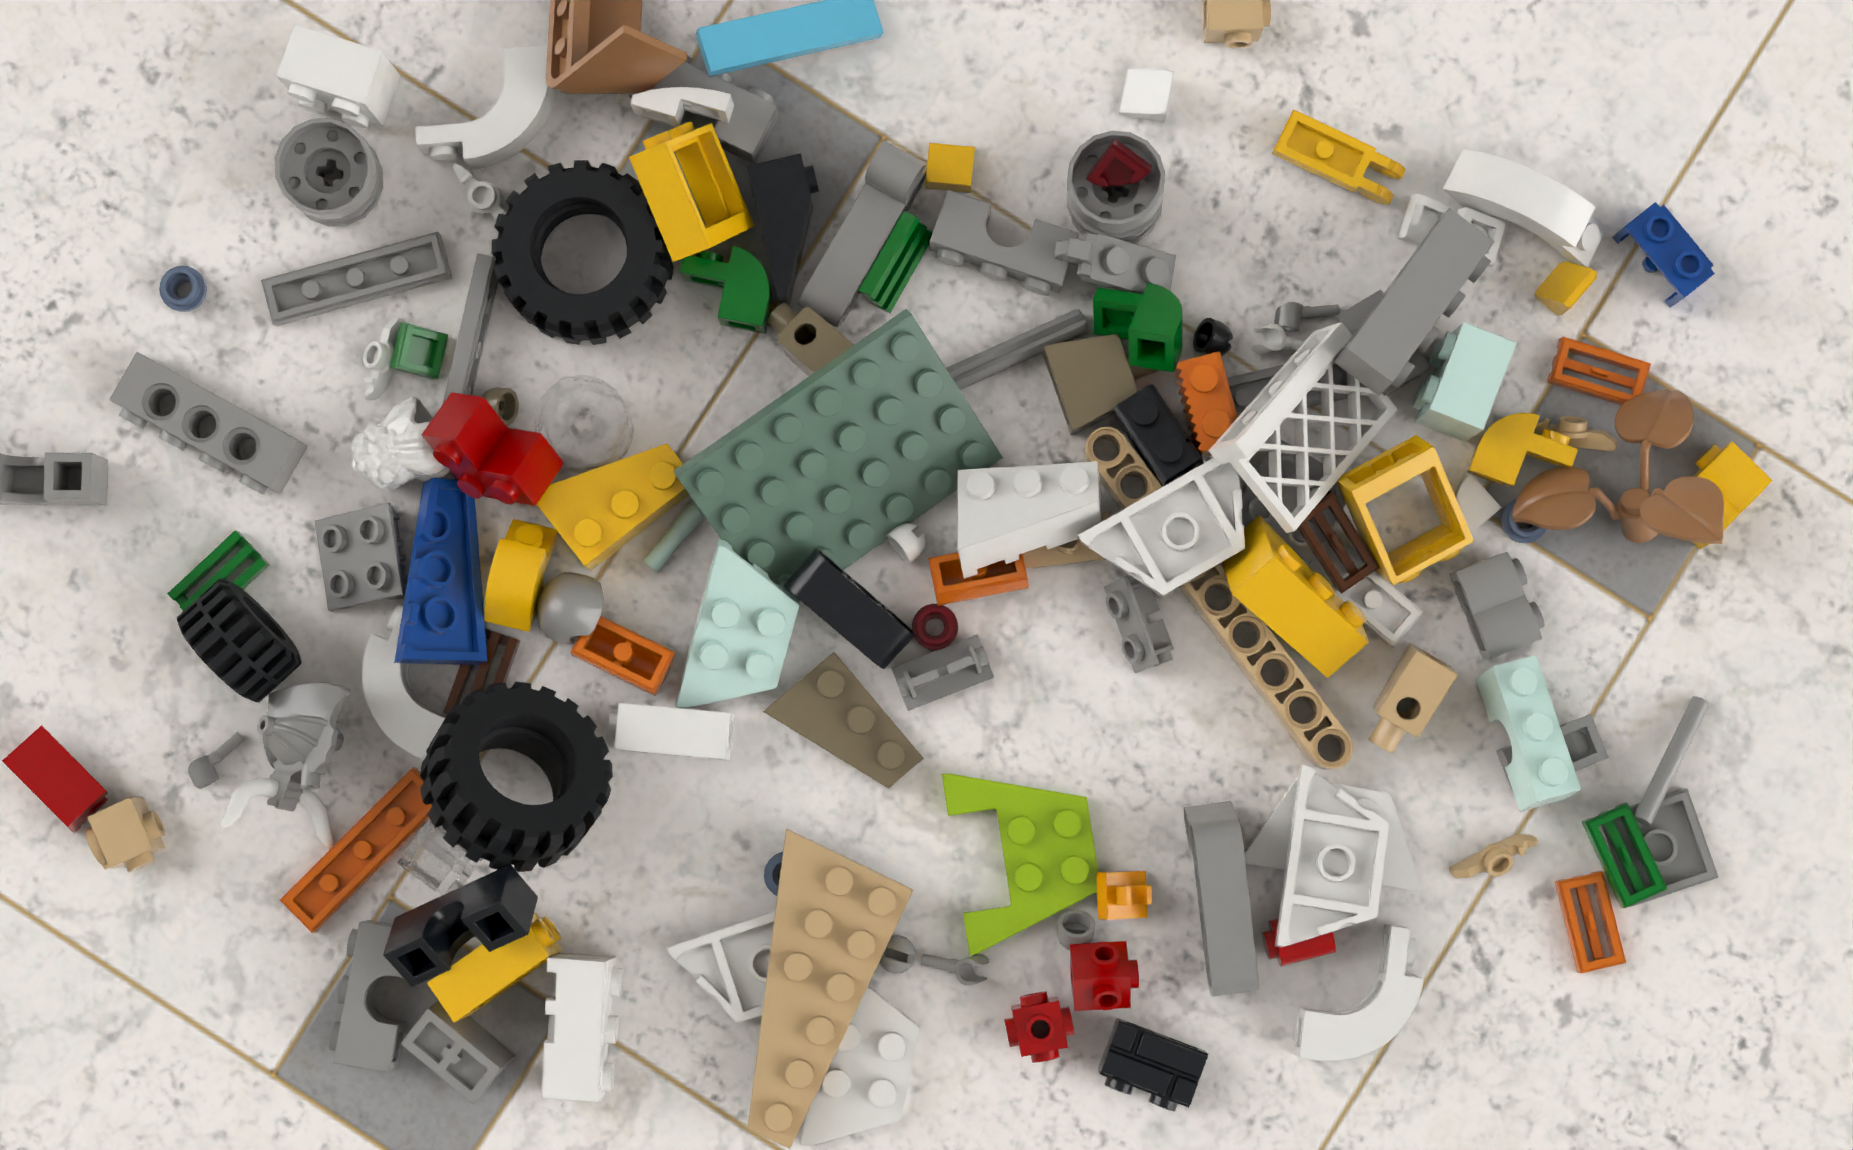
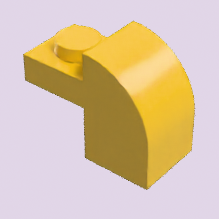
M1515 413L1499 419L1484 432L1476 445L1467 473L1511 488L1515 484L1525 455L1559 467L1571 468L1578 449L1568 446L1571 438L1547 429L1543 430L1541 436L1535 434L1534 431L1540 415Z
M516 519L512 520L505 539L500 538L491 564L485 595V622L526 632L530 631L537 614L536 605L543 588L544 573L557 543L558 531L556 529Z

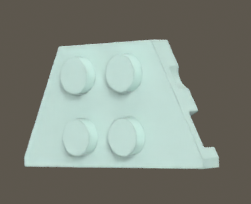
M718 539L676 696V708L685 709L776 689L800 606L799 599L783 585H778L771 581L768 574L755 563L751 565L732 550V545L725 540Z

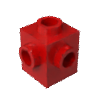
M1126 941L1070 944V978L1074 1011L1131 1008V988H1139V972L1137 960H1128Z
M1047 991L1020 996V1004L1011 1006L1013 1018L1004 1019L1009 1046H1019L1021 1057L1031 1055L1032 1063L1059 1058V1049L1068 1048L1066 1036L1075 1035L1069 1006L1060 1008L1058 998H1048ZM1037 1020H1044L1049 1024L1048 1034L1041 1038L1034 1036L1031 1032V1026Z

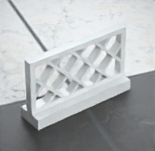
M1342 322L1313 331L1208 450L1219 465L1230 463L1286 533L1293 532L1299 527L1398 410L1387 395L1384 396L1381 393L1378 396L1348 372L1347 386L1333 384L1332 365L1352 337V334ZM1310 390L1321 391V416L1307 414L1306 395ZM1333 392L1347 394L1348 418L1334 417ZM1360 395L1368 396L1379 410L1371 420L1361 419ZM1284 420L1295 421V446L1281 445L1280 424ZM1307 422L1322 424V448L1308 447ZM1334 425L1348 426L1349 446L1346 450H1335ZM1257 451L1268 452L1269 477L1260 476L1249 462ZM1281 453L1296 454V479L1282 478ZM1308 455L1323 456V477L1319 481L1309 480ZM1282 486L1297 487V507L1292 513L1282 503Z

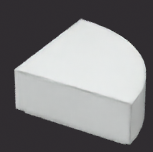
M1471 473L1463 479L1457 488L1455 497L1471 534L1502 508Z

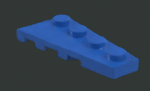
M431 478L423 483L394 663L480 665L488 661L475 498L465 494L458 487V480Z

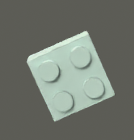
M1465 322L1452 333L1447 331L1443 340L1438 339L1428 362V365L1435 367L1433 374H1430L1426 382H1421L1414 397L1412 407L1418 409L1414 422L1463 442L1468 441L1483 431L1516 342Z

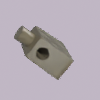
M782 303L775 308L767 320V324L779 334L776 341L785 355L808 377L854 345L808 306L803 308L798 314L786 303Z
M1118 334L1044 346L1042 353L1070 435L1077 434L1114 414L1113 408L1117 404L1138 392L1135 379L1158 372L1156 369L1129 365V353L1125 354Z

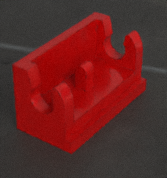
M42 725L2 760L73 833L81 828L88 820V816L95 814L108 800L105 797L108 792Z

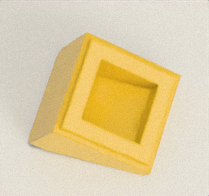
M929 143L925 189L943 191L948 189L954 192L971 193L975 147Z
M1561 262L1538 287L1534 295L1557 316L1563 315L1572 308L1597 279L1596 275L1598 273L1592 268L1570 262Z

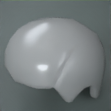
M573 572L560 573L547 582L542 588L536 605L539 628L545 636L556 642L574 643V639L571 637L590 635L594 631L602 612L604 596L601 583L593 577Z

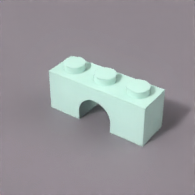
M1536 655L1492 666L1480 675L1476 682L1490 723L1500 721L1510 738L1512 761L1505 769L1519 811L1562 801L1582 790Z

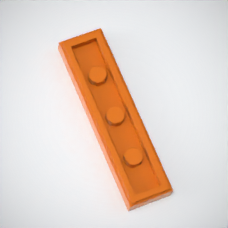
M412 767L280 899L311 933L317 932L429 820L427 814L432 808V804L425 805L422 801L420 788L425 781L420 777V771L416 767Z

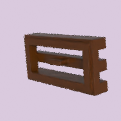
M1329 490L1297 529L1336 590L1342 594L1380 567L1338 500ZM1327 507L1364 563L1359 569H1357L1321 511ZM1309 519H1314L1349 574L1346 578H1342L1307 523Z
M485 628L486 639H489L487 644L488 661L480 664L470 693L476 689H483L499 643L506 645L493 684L506 683L521 642L520 640ZM460 665L444 708V713L448 714L455 704H460L473 665Z

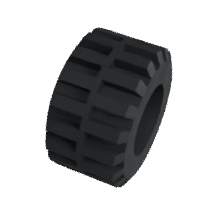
M218 579L177 617L180 631L195 653L224 683L246 699L259 703L302 664L297 647L281 626L247 592L228 580Z

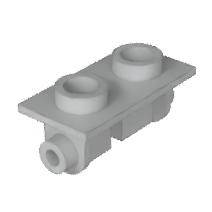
M1125 576L1104 586L1107 595V609L1117 622L1122 636L1123 653L1132 664L1134 672L1137 673L1173 660L1170 651L1174 650L1163 619L1148 624L1145 616L1160 610L1153 590L1132 576Z
M978 634L891 668L908 711L994 678L988 657Z

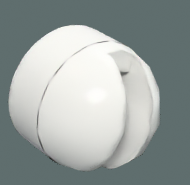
M913 523L901 524L886 535L891 548L907 564H910L921 555L927 543L925 533L918 538L914 535L913 532L919 526Z

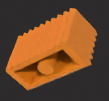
M1220 352L1180 361L1173 374L1174 377L1178 378L1175 385L1180 387L1178 394L1182 396L1180 403L1185 405L1183 412L1187 414L1185 420L1190 423L1187 428L1192 431L1190 438L1194 440L1193 444L1202 458L1212 456L1208 450L1238 418Z

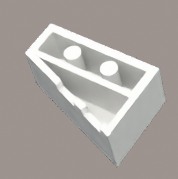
M1098 461L958 470V554L964 579L978 574L977 569L1002 560L1005 561V564L1019 560V554L1046 545L1048 550L1077 540L1079 534L1102 522V493Z
M558 953L547 958V972H553L551 998H546L545 1014L549 1015L547 1040L544 1041L542 1098L599 1103L604 1098L605 1091H612L615 1064L607 1062L609 1044H616L619 1026L618 1015H611L613 996L620 997L623 978L622 968H615L616 957Z

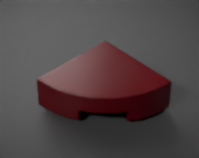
M1114 139L1089 171L1086 180L1101 187L1135 184L1151 172L1152 165Z

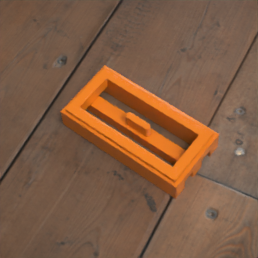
M1563 336L1559 339L1557 344L1558 350L1553 358V367L1548 375L1547 383L1619 405H1623L1626 401L1643 393L1651 363ZM1568 351L1637 372L1636 379L1566 358ZM1566 369L1632 389V393L1630 395L1562 374V371Z
M1596 871L1586 875L1554 881L1577 973L1590 972L1626 963L1604 872ZM1593 883L1611 953L1609 957H1604L1586 887L1588 884ZM1571 888L1576 890L1593 958L1592 961L1587 960L1570 892Z

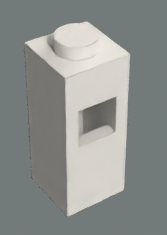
M618 703V712H610L607 737L608 740H615L614 750L730 760L734 714L729 712Z

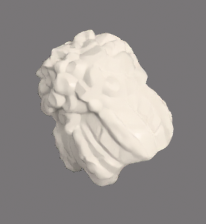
M411 397L401 402L400 405L394 406L393 410L384 420L377 425H368L365 431L358 434L352 441V469L360 472L363 477L380 489L386 487L389 490H394L414 478L425 482L431 478L439 479L449 472V468L434 458V450L421 435L433 418L418 397Z

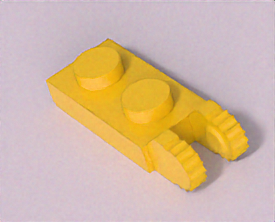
M1292 110L1272 152L1273 155L1353 193L1357 191L1362 196L1383 205H1390L1394 194L1386 187L1363 177L1368 165L1374 171L1396 180L1402 179L1406 168L1400 163L1375 152V147L1296 110Z

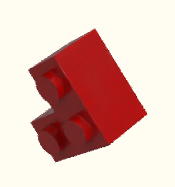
M451 392L421 434L434 450V458L449 468L458 479V487L465 494L476 499L487 497L498 499L509 505L520 503L536 506L564 464L542 433L508 428L484 397Z

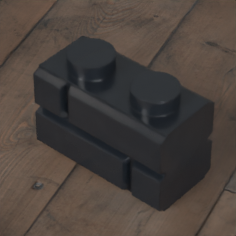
M1153 384L1147 385L1113 408L1118 424L1162 487L1204 464L1202 456L1194 444L1189 441L1188 435Z
M1116 1018L1101 1058L1098 1072L1107 1077L1105 1086L1131 1095L1133 1087L1151 1093L1150 1103L1175 1112L1178 1104L1188 1108L1191 1105L1198 1081L1208 1058V1053L1205 1050Z

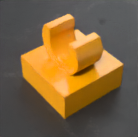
M1146 871L1096 872L1099 920L1148 918L1147 905L1152 904V886L1146 885Z

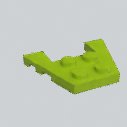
M950 773L942 774L948 816L996 809L1011 901L1009 906L963 913L969 955L978 954L1097 892L1096 872H1098L1087 797Z

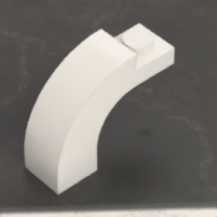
M548 44L503 47L504 85L494 107L482 117L470 122L415 127L416 145L422 153L430 155V159L437 161L453 160L458 157L457 153H463V160L471 170L503 162L525 148L543 127L555 96V89L549 87L546 83Z
M1463 149L1443 187V190L1464 208L1468 207L1483 214L1499 217L1522 226L1545 240L1569 262L1588 267L1608 228L1593 215L1596 207L1569 187L1528 166L1485 152Z
M398 605L394 609L387 625V630L391 631L389 639L375 634H370L362 664L363 689L371 714L386 736L404 751L424 760L427 755L426 750L446 716L431 710L417 697L410 681V663H394L403 606Z
M1384 924L1377 981L1370 994L1362 1002L1342 1011H1323L1299 1007L1294 1055L1301 1059L1328 1062L1355 1059L1379 1049L1400 1032L1417 1006L1424 978L1405 974L1406 966H1413L1416 955V939L1410 938V928Z

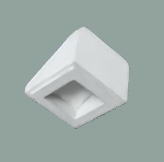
M1128 69L1119 115L1164 123L1174 71Z

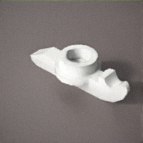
M456 163L452 165L458 179L468 189L467 200L471 209L479 214H491L495 220H497L498 214L506 215V212L500 206L501 192L496 185L490 181H477L464 167Z
M392 317L383 327L380 341L371 342L364 351V365L372 371L370 378L365 377L364 383L367 385V391L363 396L366 400H376L385 392L392 373V368H390L400 323H404L403 318Z

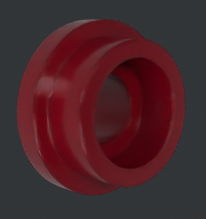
M929 604L922 607L915 614L912 621V631L915 633L914 638L922 647L929 650L946 648L957 636L958 621L955 614L944 605ZM931 619H939L944 624V630L938 636H932L926 631V624Z

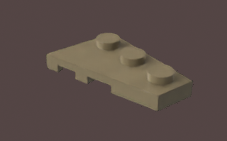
M835 652L763 711L887 788H890L924 759Z

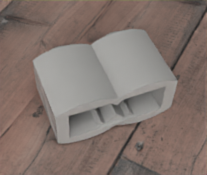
M1508 552L1449 574L1454 591L1466 615L1469 628L1483 660L1492 659L1542 639L1540 629L1545 626L1544 619L1538 605L1534 601L1529 603L1524 594L1522 586L1527 584V577L1522 564L1517 558L1511 559Z

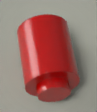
M1278 919L1268 921L1269 931L1262 932V939L1268 959L1277 958L1280 966L1336 953L1333 932L1282 948L1275 947Z

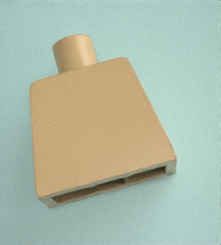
M1409 643L1373 705L1374 711L1381 716V719L1368 740L1393 754L1405 732L1418 738L1458 674L1446 663ZM1406 697L1414 698V705L1409 711L1400 712L1397 710V704L1401 699Z

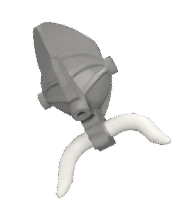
M319 682L300 684L269 693L267 716L263 715L259 719L257 730L259 734L263 735L266 756L275 771L270 775V778H255L245 781L233 792L226 812L220 822L221 828L230 827L240 819L250 799L256 796L270 797L267 800V804L274 806L276 809L293 812L297 803L301 804L311 815L316 835L323 845L329 849L335 845L327 809L319 796L311 790L320 788L321 775L325 774L326 769L332 763V756L335 751L340 750L343 745L344 737L340 733L342 725L337 720L340 710L351 692L349 688Z

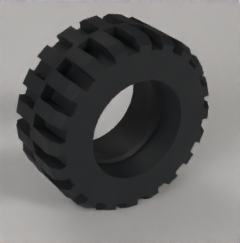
M574 160L573 168L564 169L561 162L548 166L550 174L539 179L534 173L525 179L524 182L527 188L520 195L513 190L505 201L509 206L506 215L498 214L494 227L499 233L498 238L492 240L491 254L496 259L497 264L493 267L497 281L502 285L505 296L529 324L536 326L541 333L551 338L557 336L563 338L566 343L580 345L581 340H590L593 345L607 343L606 337L615 334L620 339L632 333L629 328L638 321L644 324L653 316L650 310L654 304H661L667 294L665 289L667 280H672L674 265L671 261V256L638 180L628 173L624 176L619 174L614 166L601 163L599 168L592 167L588 160ZM582 214L605 216L620 228L626 241L627 256L621 271L608 285L591 293L571 294L560 290L549 281L542 267L541 255L548 236L560 223L571 217Z
M515 681L511 688H507L506 683L500 682L488 685L485 692L476 689L469 693L461 704H455L447 714L426 750L427 755L422 762L420 777L425 782L421 786L420 791L423 803L425 805L432 804V808L427 815L433 826L436 828L442 826L446 833L443 839L452 848L458 844L467 850L466 858L476 863L480 858L490 861V868L497 870L509 864L514 865V869L517 872L532 871L537 863L540 867L545 868L557 863L562 855H569L601 815L602 808L608 802L611 787L609 781L613 777L611 761L604 760L609 749L603 736L596 737L594 731L597 725L590 716L587 715L583 718L576 711L579 706L569 698L564 702L555 697L556 691L544 686L538 691L531 689V683ZM490 749H508L529 757L546 774L552 788L553 801L540 805H528L505 797L490 784L484 775L479 760V753Z

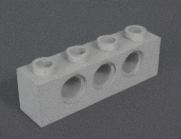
M136 352L109 399L123 407L119 414L120 417L142 429L145 428L147 422L163 429L159 435L160 439L183 451L187 444L203 451L199 457L200 461L223 473L227 466L243 473L239 482L263 495L267 488L282 493L308 445L139 352ZM174 394L176 399L174 410L166 416H161L159 413L161 399L166 395ZM208 416H214L216 420L215 431L209 437L201 438L198 433L200 422ZM247 438H254L256 441L254 455L247 460H241L238 456L240 443Z

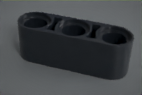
M815 549L785 582L786 587L800 601L882 669H885L915 636V633L898 616L818 549Z

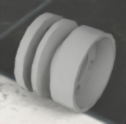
M314 118L294 126L280 142L274 158L275 178L283 195L310 220L326 226H348L365 218L377 205L383 190V168L375 151L351 125L333 118ZM334 167H336L343 175V178L335 179L333 186H330L324 179V175L332 174Z
M1108 131L1092 136L1078 147L1069 163L1067 207L1072 223L1082 235L1086 233H1099L1135 244L1152 232L1161 216L1165 170L1160 155L1147 140L1131 132ZM1114 139L1152 165L1151 172L1135 184L1101 187L1086 180V177ZM1115 190L1122 192V197H1119L1116 203L1108 201V197H1111Z

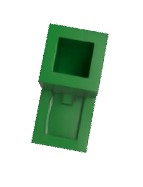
M732 246L729 263L723 262V256L708 251H701L696 253V256H688L682 259L680 274L684 281L723 289L717 316L722 326L766 334L767 320L772 306V291L767 274L755 256L740 247Z
M1147 283L1143 294L1098 287L1093 298L1094 334L1103 336L1118 334L1119 338L1127 339L1129 344V365L1175 372L1183 347V311L1179 299L1168 289L1152 283Z

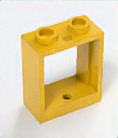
M692 121L655 135L642 141L646 150L629 157L673 262L711 248L754 227L712 123L695 129ZM673 151H675V153H676V155H677V158H678V160H679V163H680V165H681V167H682V170H683V172H684V175H685V177H686V179H687V182H688V184H689V186H690V189H691V191H692V194H693V196H694V198H695V201H696V203H697V206H698V208H699V210H700V213H701V215H702V218H703V220H704L706 226H704V223H703V221H702V219H701V216H700V214H699V211H698V209H697V207H696V204H695V202H694V199H693V197H692V195H691V192H690V190H689V187H688V185H687V183H686V180H685V178H684V176H683V173H682V171H681V168H680V166H679V164H678V161H677L676 156H675V154H674Z
M1417 435L1346 472L1336 482L1360 537L1380 567L1376 572L1393 586L1397 583H1406L1420 575L1421 570L1438 561L1454 558L1461 552V548L1474 542L1434 446ZM1421 474L1441 525L1387 554L1366 503Z
M534 913L528 935L491 952L482 944L453 964L449 971L436 976L427 984L455 1023L472 1015L547 962L548 957L560 953L562 950L556 942L562 939L561 935L547 916L540 919L537 913Z

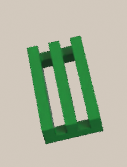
M905 211L900 215L858 290L877 308L887 313H891L927 250L932 236V232L927 230V227L919 222L920 220L916 216Z
M235 530L167 594L184 611L218 579L226 580L249 557L254 563L233 582L243 590L270 564L239 531ZM239 546L241 550L189 599L185 596Z
M1622 803L1611 810L1598 814V816L1582 821V825L1621 908H1627L1668 889L1628 803ZM1616 818H1621L1650 880L1651 885L1646 888L1614 823ZM1601 825L1604 826L1635 892L1633 894H1629L1598 828Z

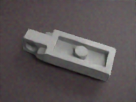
M1099 233L1083 234V240L1068 238L1065 241L1057 240L1054 259L1078 265L1077 275L1082 276V281L1119 291L1143 294L1147 283L1156 284L1169 291L1171 290L1176 255Z

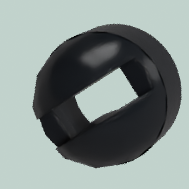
M1206 318L1195 331L1193 338L1194 350L1203 355L1220 352L1221 356H1224L1231 349V344L1228 341L1233 339V334L1224 323L1212 318Z

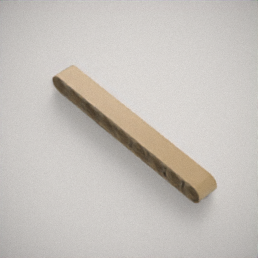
M1101 427L1094 430L1088 437L1084 447V459L1086 462L1098 461L1100 483L1121 510L1162 488V485L1119 430L1112 427ZM1100 439H1108L1116 445L1118 456L1112 461H1101L1093 453V444ZM1127 476L1139 477L1144 482L1145 494L1138 499L1127 497L1121 490V480ZM1218 564L1179 587L1306 758L1315 767L1321 769H1336L1344 766L1351 759L1353 753V742L1349 734L1267 625L1232 595L1222 565ZM1211 586L1222 588L1228 595V605L1222 611L1212 610L1205 602V592ZM1245 623L1255 630L1256 641L1251 648L1245 649L1235 643L1233 630L1237 624ZM1266 661H1276L1284 670L1283 681L1278 686L1268 685L1261 676V669ZM1295 698L1306 699L1312 707L1311 718L1305 724L1295 722L1289 713L1290 704ZM1325 735L1333 736L1340 745L1338 757L1331 762L1324 760L1318 752L1319 740Z

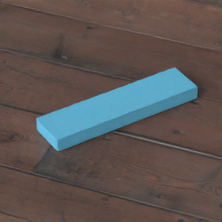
M823 0L700 27L695 34L708 77L878 39L884 32L874 0Z

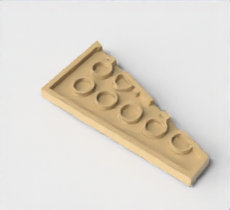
M786 829L747 1128L790 1149L910 899L913 889L789 829Z

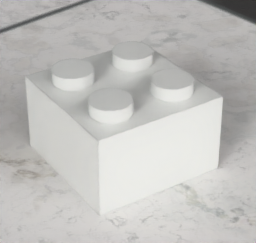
M294 24L276 77L288 89L287 94L299 100L298 106L321 115L325 114L326 109L341 113L343 121L361 128H368L369 122L384 126L400 74L383 51Z

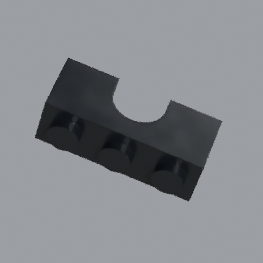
M509 864L395 917L383 956L413 987L449 971L458 950L475 936L491 952L528 935L538 896L513 866Z

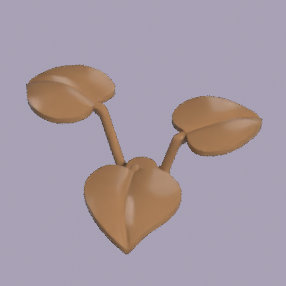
M1665 389L1635 396L1619 408L1615 416V429L1618 436L1626 442L1642 444L1640 447V488H1632L1625 491L1616 506L1600 488H1590V477L1585 470L1575 467H1557L1539 474L1524 487L1513 508V521L1525 522L1550 530L1576 528L1583 525L1593 516L1596 510L1595 499H1597L1608 510L1611 520L1620 519L1622 533L1631 542H1647L1655 538L1659 533L1685 541L1722 544L1724 500L1721 490L1715 483L1701 477H1680L1672 480L1665 490L1655 488L1652 495L1650 494L1649 450L1651 444L1660 448H1674L1688 437L1694 423V413L1689 398L1680 391Z

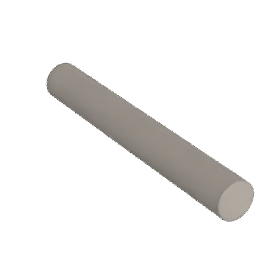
M1697 696L1691 698L1634 814L1637 822L1646 826L1651 825L1710 705L1703 698Z

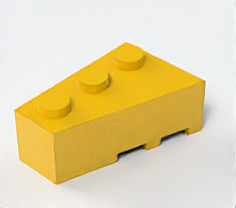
M664 444L550 484L538 501L537 506L582 564L592 571L689 496V493L673 472L683 463L668 444Z
M1258 515L1244 528L1245 549L1222 562L1231 593L1325 677L1329 678L1369 643L1362 625L1366 622V619L1349 600L1343 602L1335 594L1329 582L1321 574L1314 572L1277 532Z

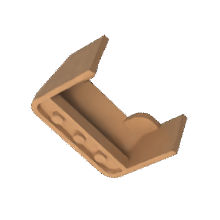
M550 0L546 83L549 87L562 93L638 94L655 87L659 81L686 62L687 53L641 32L642 0Z

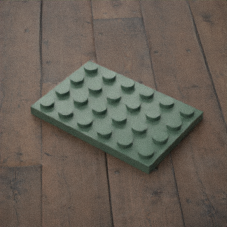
M905 309L673 472L721 540H725L732 545V550L749 564L755 563L764 570L775 584L783 585L787 588L785 582L815 549L820 550L844 570L887 540L888 537L886 535L894 528L904 523L913 522L957 491L958 470L990 468L1003 457L917 321Z

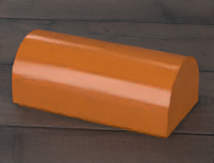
M958 552L928 558L937 606L1029 588L1022 554H1019V560L1005 564V561L1002 560L977 569L978 574L965 579Z
M600 616L594 631L588 636L580 635L570 652L571 656L653 696H656L662 687L675 659L674 651Z

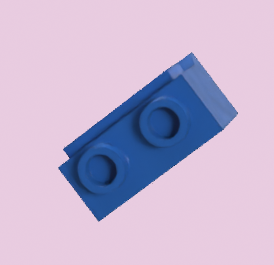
M1656 202L1653 203L1612 237L1619 244L1630 235L1647 255L1642 262L1644 270L1648 273H1655L1659 270L1676 290L1675 293L1665 300L1670 308L1715 274L1711 269L1714 266L1713 263L1664 204L1660 207Z

